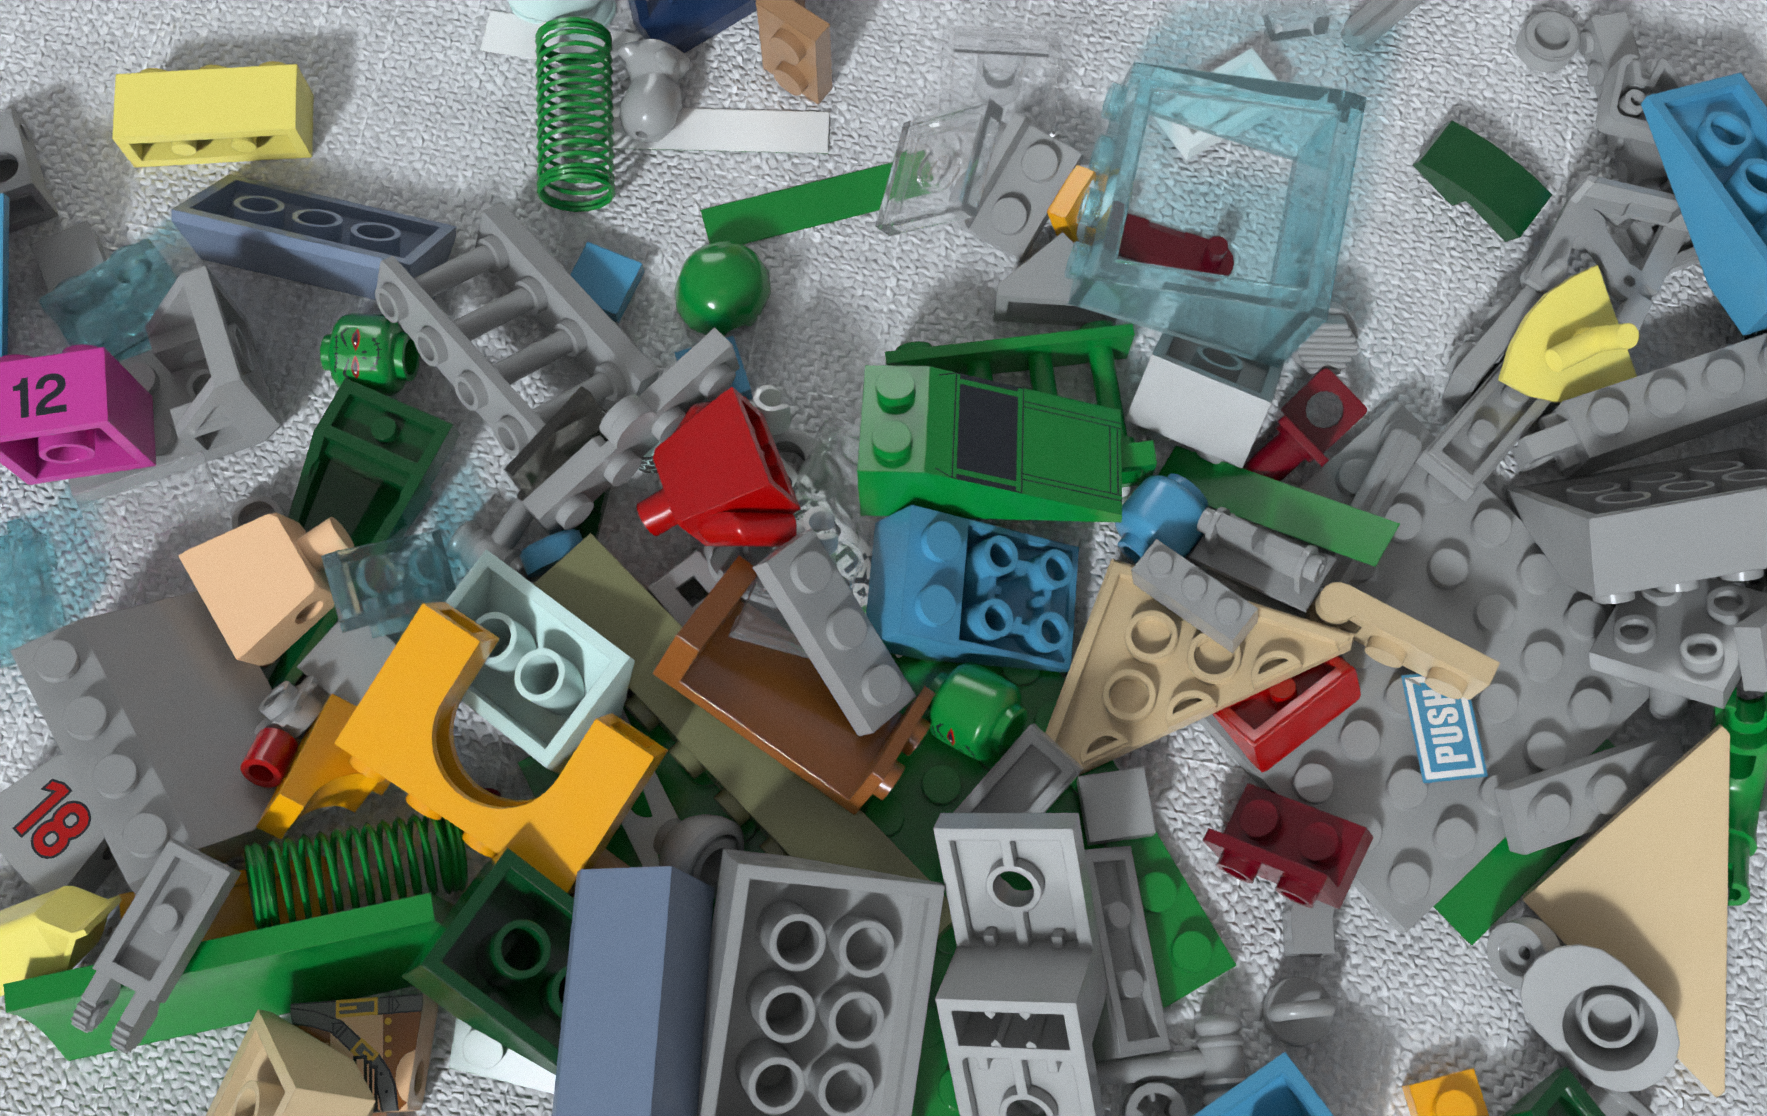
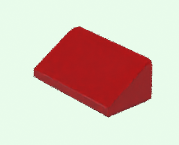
M1337 656L1215 712L1213 716L1250 762L1264 773L1359 700L1361 691L1356 669L1343 658Z

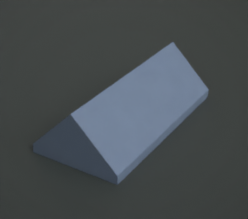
M232 174L225 176L171 209L173 224L202 260L376 300L375 291L380 261L394 256L407 272L415 278L448 262L456 238L457 226Z
M673 866L581 869L577 872L552 1116H697L714 887Z

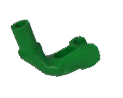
M1735 687L1724 709L1715 707L1710 727L1711 732L1721 724L1730 733L1728 906H1739L1750 899L1749 864L1750 857L1757 850L1758 818L1767 779V692L1760 698L1746 700L1737 696V687Z

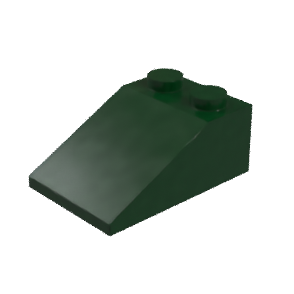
M506 848L483 866L401 977L459 1020L556 1076L574 898L509 848Z

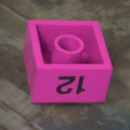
M80 344L66 347L60 354L40 357L21 354L0 357V463L28 485L156 466L152 395L105 347Z

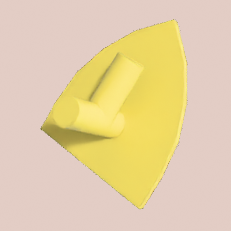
M1598 265L1592 266L1564 280L1546 292L1530 309L1508 345L1498 381L1526 396L1561 403L1562 401L1637 377L1628 349L1633 348L1638 343V329L1631 323L1618 324Z

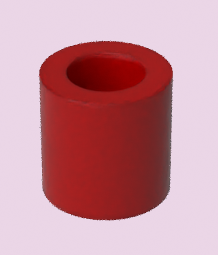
M261 729L241 763L240 770L243 776L253 784L261 787L272 788L278 786L298 751V744L289 733L281 729Z

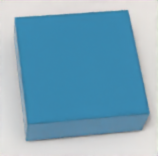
M587 242L570 275L612 321L619 323L645 272L642 263Z

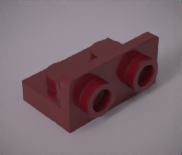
M1247 783L1224 832L1221 833L1208 828L1202 841L1219 858L1216 866L1238 880L1252 884L1256 876L1276 883L1275 890L1280 895L1299 905L1313 908L1316 900L1340 909L1374 837L1367 827Z

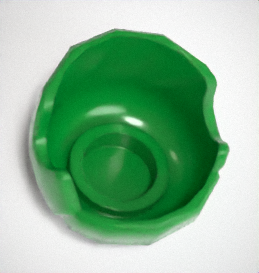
M728 240L703 245L695 250L682 265L674 289L677 312L690 329L707 335L714 327L725 337L733 329L745 325L752 326L756 322L758 315H761L771 295L769 270L756 252L740 243H732Z

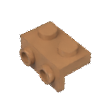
M756 0L763 68L773 74L778 84L787 92L796 96L803 94L819 105L833 88L830 24L805 8V0Z

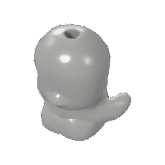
M644 39L638 42H628L623 44L617 51V54L625 61L630 75L620 83L621 88L627 91L620 106L619 118L621 125L629 136L638 141L646 143L658 142L671 132L675 125L677 114L682 110V92L677 84L689 71L690 59L676 47L661 40Z

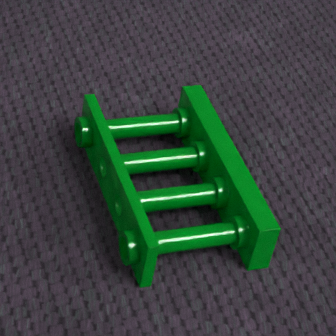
M1099 320L1084 324L1079 330L932 346L924 341H914L900 345L895 351L885 352V365L930 366L993 381L992 374L1029 370L1032 390L1057 396L1058 392L1053 367L1090 363L1097 405L1121 410L1122 488L1139 486L1147 477L1153 475L1157 466L1153 440L1135 442L1133 437L1127 436L1115 360L1127 359L1135 336L1133 323L1115 325L1111 321Z

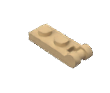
M1333 582L1325 586L1311 603L1305 614V619L1353 633L1354 641L1366 646L1365 652L1372 659L1389 667L1400 668L1404 666L1426 677L1425 684L1429 688L1449 698L1461 699L1464 697L1468 700L1472 699L1490 686L1500 665V662L1342 582Z

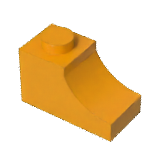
M331 693L324 703L321 712L303 735L298 745V751L282 782L276 787L256 825L257 828L281 839L297 819L310 811L324 807L340 806L355 813L371 791L380 796L384 794L391 782L387 779L385 782H379L364 776L349 763L352 755L334 744L357 706Z

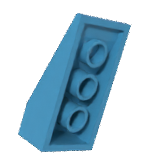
M1742 73L1646 96L1641 106L1709 288L1743 336L1767 329V107Z

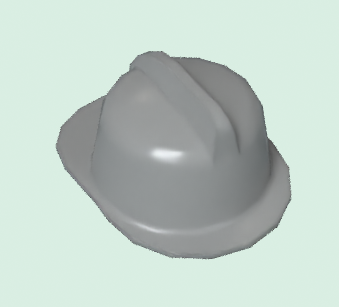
M1582 944L1558 946L1538 956L1524 973L1520 990L1524 1015L1540 1036L1564 1057L1578 1073L1596 1086L1616 1092L1642 1091L1662 1081L1675 1065L1680 1046L1675 1019L1665 1004L1620 960L1603 949Z

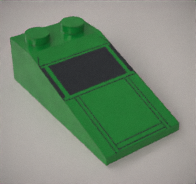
M865 365L857 464L860 516H890L910 505H915L967 519L1121 523V410L930 366Z

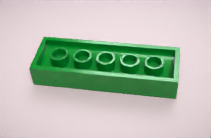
M430 892L202 941L167 1001L160 1003L156 1019L147 1030L146 1036L143 1037L141 1043L137 1046L251 1022L258 1009L270 1011L279 1016L290 1013L291 1004L357 999L413 987L411 983L401 976L454 905ZM94 965L3 984L6 1013L17 1015L39 1028L58 1048L67 1061L118 1051L110 1045L112 1032L136 991L121 984L120 994L109 1009L108 1015H106L103 1022L97 1028H94L92 1032L86 1033L71 1024V1018L77 1004L82 999L81 996L96 973V970L92 969Z

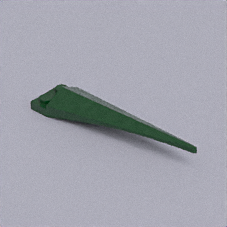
M347 378L344 379L313 432L288 518L299 522L307 533L328 518L333 517L350 536L354 549L327 567L341 591L342 597L339 603L266 668L260 666L272 690L284 681H289L293 686L302 683L306 674L298 669L297 666L350 608H354L434 493L430 487L460 436V432L454 424Z

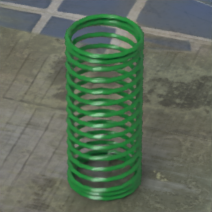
M577 16L559 17L549 20L539 27L535 35L537 46L535 50L537 56L535 62L537 67L535 74L537 84L535 87L538 93L536 96L538 105L536 109L538 116L536 121L538 128L536 133L538 140L536 146L538 151L536 158L538 168L536 172L539 178L536 183L539 199L550 207L562 211L586 212L604 207L612 202L616 195L614 184L616 180L613 174L615 165L612 161L615 157L612 149L615 145L612 137L614 134L612 125L614 117L611 113L614 109L611 101L614 97L611 89L613 86L611 77L613 74L611 66L613 62L611 51L613 50L611 32L601 23L592 19ZM561 27H580V28H586V29H579V28L562 29V30L556 31V32H554V33H551V34L547 35L545 38H543V36H544L546 33H548L549 31L555 30V29H558V28H561ZM575 33L591 35L605 42L603 47L589 41L580 40L562 41L549 47L544 45L554 37ZM578 45L592 47L598 51L591 53H559L554 51V49ZM556 61L558 63L567 65H562L555 68L549 64L551 62ZM599 62H601L604 65L600 69L590 66L591 64H596ZM545 67L549 69L546 73L543 71ZM578 69L588 70L589 72H570L565 70ZM557 73L569 77H562L556 80L550 77V75ZM598 74L604 76V78L601 80H596L590 77ZM546 79L550 82L548 84H545L544 80ZM575 81H578V82H588V83H587V84H572V83H567V82H575ZM555 85H558V86H561V87H566V88H571V89H563V90H560V91H555V90L551 89L550 87L555 86ZM597 86L604 88L601 92L588 89ZM545 91L550 93L547 97L544 95ZM569 94H587V95H569ZM559 97L573 101L556 103L550 99ZM596 98H601L604 100V102L600 104L587 101ZM547 103L551 106L546 109L544 104ZM560 109L576 113L556 115L550 111ZM595 110H601L604 112V114L600 116H596L589 113H578L590 112ZM545 115L552 117L549 120L544 119ZM557 121L571 124H589L594 122H601L605 125L600 128L587 125H569L557 127L551 123ZM548 127L552 130L547 133L544 129ZM558 133L572 136L601 134L605 137L600 140L584 137L557 139L552 135ZM548 139L552 142L547 145L545 140ZM559 145L573 148L601 146L605 149L600 152L580 149L560 152L553 149V147ZM548 151L553 154L547 157L545 152ZM560 157L587 160L593 158H600L605 161L600 164L588 162H570L561 164L554 161V159ZM547 163H549V164L553 165L554 167H551L550 169H547V168L545 167V165H546ZM558 180L570 183L599 182L605 186L591 190H571L551 184V182ZM547 186L560 193L570 195H593L602 193L607 189L609 191L601 198L589 201H568L549 195L544 188Z
M412 813L406 825L405 821L397 816L392 823V829L389 823L381 819L376 831L371 824L366 822L361 829V835L357 828L350 825L346 831V838H344L340 830L334 828L330 835V843L327 836L319 830L315 836L314 846L311 839L303 833L299 840L298 850L295 842L287 836L283 843V857L278 844L271 839L267 846V862L263 849L256 842L252 846L247 844L244 847V859L256 930L272 927V924L273 926L280 925L274 856L281 879L289 923L296 921L291 882L290 852L299 883L305 919L312 918L305 847L307 848L314 874L321 916L328 915L322 873L321 842L332 879L336 911H344L338 875L337 840L347 871L352 909L360 908L353 868L352 835L355 839L362 864L368 906L376 904L368 861V832L377 857L383 903L392 901L383 855V828L392 851L398 898H407L405 877L398 850V826L402 830L407 845L414 896L423 894L420 870L413 844L414 822L422 841V854L429 893L431 892L437 896V876L428 839L429 817L423 816L421 821L418 816ZM444 817L441 820L430 818L436 833L439 868L444 890L449 895L452 891L456 894L459 890L464 892L468 886V865L465 844L462 839V830Z

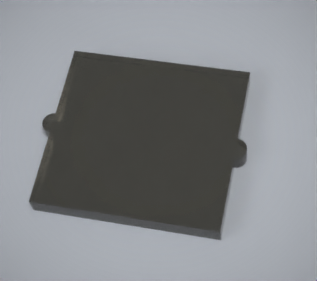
M583 386L572 395L504 469L520 490L517 494V498L520 501L527 498L592 438L601 436L606 442L608 441L600 432L599 427L608 411L599 406L591 392Z

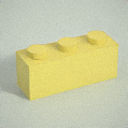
M276 61L264 62L259 66L227 68L220 65H206L197 70L179 71L147 68L139 73L116 74L112 139L134 168L312 158L314 95L297 64H285Z

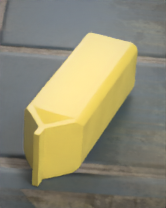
M63 886L0 910V997L4 996L3 984L73 969L98 944L103 934L108 914L122 901L120 896L117 895L106 899L79 887Z

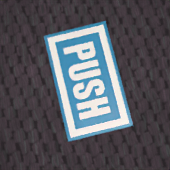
M1420 674L1401 675L1423 783L1488 777L1471 699L1468 700L1464 697L1453 699L1443 696L1429 688L1425 684L1426 677ZM1404 678L1413 679V680L1417 681L1421 686H1419V685H1417V684H1415V683H1413V682H1411V681H1408V680H1406V679H1404Z

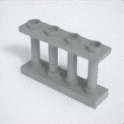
M503 202L482 211L475 249L415 278L407 272L394 256L380 261L375 299L382 314L390 322L398 323L415 342L417 351L428 365L436 366L454 386L462 404L467 409L476 411L492 428L503 450L511 456H517L529 471H533L543 465L551 438V428L605 398L616 404L628 395L636 394L639 396L657 380L660 371ZM487 270L491 273H496L512 291L454 321L432 299V297ZM526 312L534 315L551 333L547 337L493 365L471 342L475 338ZM565 355L574 358L591 377L534 409H531L511 387L512 383Z

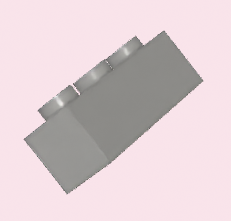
M1157 539L1131 569L1134 585L1231 653H1234L1258 622V608Z

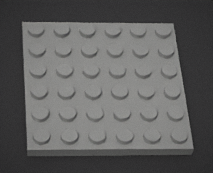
M1397 400L1308 479L1300 489L1350 506L1384 441L1392 430L1403 429L1421 440L1422 448L1416 460L1436 437ZM1416 460L1385 516L1386 519L1400 523L1397 531L1376 567L1361 562L1349 585L1500 662L1490 686L1471 699L1488 777L1423 783L1401 675L1418 673L1404 666L1394 668L1375 661L1366 654V646L1356 641H1353L1350 651L1339 656L1356 669L1361 691L1359 700L1268 771L1263 773L1250 762L1213 714L1198 720L1261 788L1367 827L1374 838L1352 884L1400 934L1408 932L1506 837L1494 790L1495 787L1589 756L1649 698V686L1590 669L1589 651L1613 609L1608 604L1596 603L1593 601L1592 596L1567 586L1528 532L1524 523L1483 483L1464 502L1419 466ZM1270 529V530H1272V531H1274V532H1277V533H1279V534H1281V535H1284V536H1286V537H1288V538H1291V539H1293V540H1295V541H1298V542H1300V543H1302V544H1304V545H1307V546H1308V545H1313V546H1315V547L1318 548V551H1321V552H1323V553H1325V551H1326L1325 548L1316 546V545L1311 544V543H1308V542H1306V541H1303V540L1297 539V538H1295V537H1292V536L1286 535V534H1284V533H1281V532L1275 531V530H1273V529ZM1210 569L1205 571V573L1247 601L1305 618L1306 613ZM1404 678L1416 685L1421 686L1417 681L1413 679Z

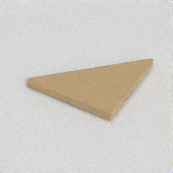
M1111 559L1045 733L1084 768L1079 774L1081 775L1350 651L1354 641V634L1248 601L1258 608V622L1234 653H1231L1134 585L1131 572L1134 565Z
M1721 724L1707 734L1522 895V900L1566 945L1582 944L1603 949L1620 960L1659 997L1676 1021L1680 1041L1677 1058L1716 1098L1725 1092L1730 733Z

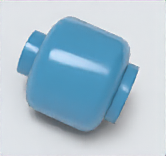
M1171 473L1167 477L1159 475L1147 477L1122 504V522H1115V527L1122 538L1118 542L1120 551L1136 564L1157 539L1185 558L1204 535L1197 531V524L1201 514L1208 507L1206 497L1192 482L1178 474Z

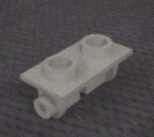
M1220 507L1216 511L1206 508L1203 511L1197 524V531L1204 535L1189 557L1190 561L1305 613L1337 562V558L1318 551V548L1313 545H1304L1254 522L1235 516L1225 507Z

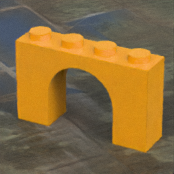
M446 602L422 603L334 744L352 755L349 763L364 776L379 782H385L387 779L407 792L408 795L405 800L417 812L435 820H441L444 817L464 831L462 839L475 851L494 858L503 850L509 848L566 893L571 894L575 891L577 872L581 869H592L668 750L615 714L610 713L595 719L557 780L540 797L528 800H513L488 792L468 775L459 760L454 743V720L464 694L500 638Z

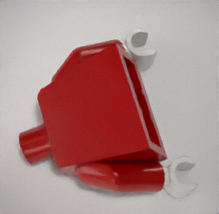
M772 385L759 387L754 392L753 401L750 402L735 388L731 387L713 401L694 404L689 408L674 433L655 448L652 458L663 488L637 503L636 506L641 521L652 535L657 537L678 524L705 546L781 547L797 534L811 528L815 532V530H830L834 527L835 515L825 506L812 507L805 513L803 520H796L793 515L801 508L772 435L787 431L790 427L791 408L787 404H781V393L776 387ZM815 532L827 553L831 556L837 550L839 536L831 532L826 534Z

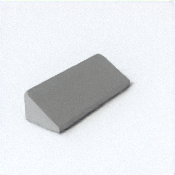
M1131 846L1085 850L1108 988L1092 1042L1095 1062L1171 1050Z

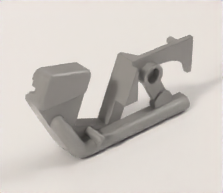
M1626 54L1607 72L1596 117V127L1604 134L1655 144L1641 103L1648 95L1686 85L1667 60L1661 58L1659 61L1650 60L1647 64H1643V58L1638 57V55ZM1593 175L1586 177L1572 189L1524 283L1544 295L1567 279L1568 258L1571 249L1587 250L1607 279L1606 286L1608 292L1615 300L1621 302L1615 313L1618 324L1631 323L1636 326L1639 332L1653 304L1651 299L1659 292L1688 234L1669 179L1662 183L1660 191ZM1627 218L1660 225L1638 268L1631 265L1608 232L1606 221L1616 227Z

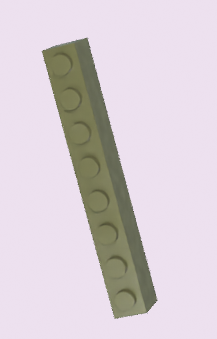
M591 533L534 583L535 586L635 660L627 690L630 697L624 702L626 709L648 732H651L659 725L675 742L668 749V752L693 779H696L704 772L721 790L713 797L720 808L740 827L750 820L767 838L759 845L764 853L793 856L930 881L861 810L853 815L652 674L682 626ZM945 896L943 897L937 941L953 926L948 899Z

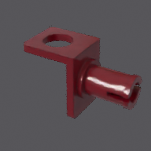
M1323 368L1273 414V417L1279 423L1275 427L1279 432L1242 469L1281 482L1305 459L1309 463L1315 459L1323 467L1329 461L1324 453L1367 413V408L1331 370ZM1318 392H1332L1342 402V415L1338 422L1330 427H1317L1307 418V402Z

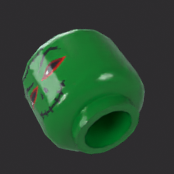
M350 313L340 317L334 325L332 333L326 334L323 337L320 346L322 367L325 371L331 372L332 379L338 388H340L344 379L347 378L386 396H392L400 392L407 381L415 379L419 368L420 354L417 351L415 342L397 322H390L383 314Z
M969 662L959 665L950 674L940 673L929 687L930 690L936 693L927 707L930 709L928 722L931 723V734L975 760H986L996 753L1004 755L1017 741L1024 729L1028 714L1027 709L1022 707L1020 688L976 663Z

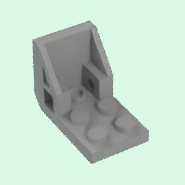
M206 265L181 273L145 326L152 350L118 361L152 395L156 466L68 479L73 498L82 505L264 443L280 426L247 318Z

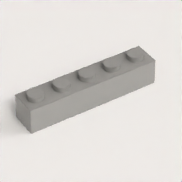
M1627 12L1592 16L1580 33L1578 49L1586 60L1588 82L1592 87L1594 86L1598 99L1597 110L1599 109L1609 69L1626 54L1638 55L1641 58ZM1607 134L1608 147L1611 151H1614L1618 164L1617 175L1619 181L1660 191V186L1668 180V176L1656 145Z

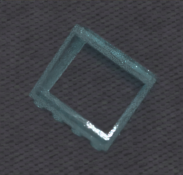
M1134 62L1121 84L1111 83L1102 106L1101 118L1109 120L1106 135H1099L1089 163V170L1098 172L1094 188H1087L1078 211L1077 223L1085 225L1082 243L1078 241L1074 243L1065 268V278L1073 280L1068 304L1278 368L1328 319L1367 97L1342 89ZM1149 115L1293 160L1270 282L1117 259Z

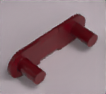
M1112 203L1106 208L1089 236L1092 243L1103 251L1205 284L1223 282L1230 276L1234 266L1233 255L1228 249V242L1225 238L1213 236L1207 239L1188 232H1180L1150 222L1148 219L1126 212L1125 207L1119 203Z

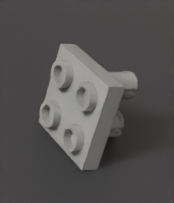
M1712 578L1699 580L1700 587L1687 592L1668 593L1658 591L1657 588L1635 591L1634 600L1616 605L1589 651L1590 669L1649 686L1650 713L1661 721L1676 722L1684 719L1688 715V708L1691 709L1692 700L1724 709L1741 677L1733 626L1767 605V593Z

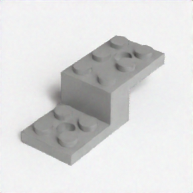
M940 813L933 830L957 948L935 1000L959 1115L1104 1116L1092 1042L1108 988L1079 813ZM1007 871L1020 873L1032 883L1033 889L1027 891L1015 890L1009 883L1001 879L1000 874ZM1016 1100L1032 1101L1038 1104L1045 1113H1028Z

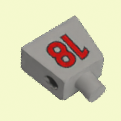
M62 753L54 756L0 792V853L39 896L63 886H75L95 893L117 865Z

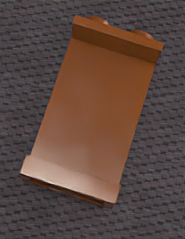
M738 556L677 633L652 674L855 815L872 794L883 800L902 775L905 766L896 759L900 752L909 756L928 731L931 723L922 716L936 693L924 686L903 714L897 712L874 733L858 736L801 644L741 602L755 581L757 574L752 568L754 565Z

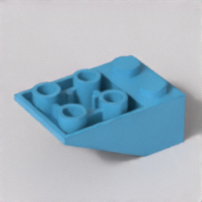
M910 505L875 523L866 616L889 653L922 660L955 663L973 662L978 665L1068 672L1072 661L1079 547Z

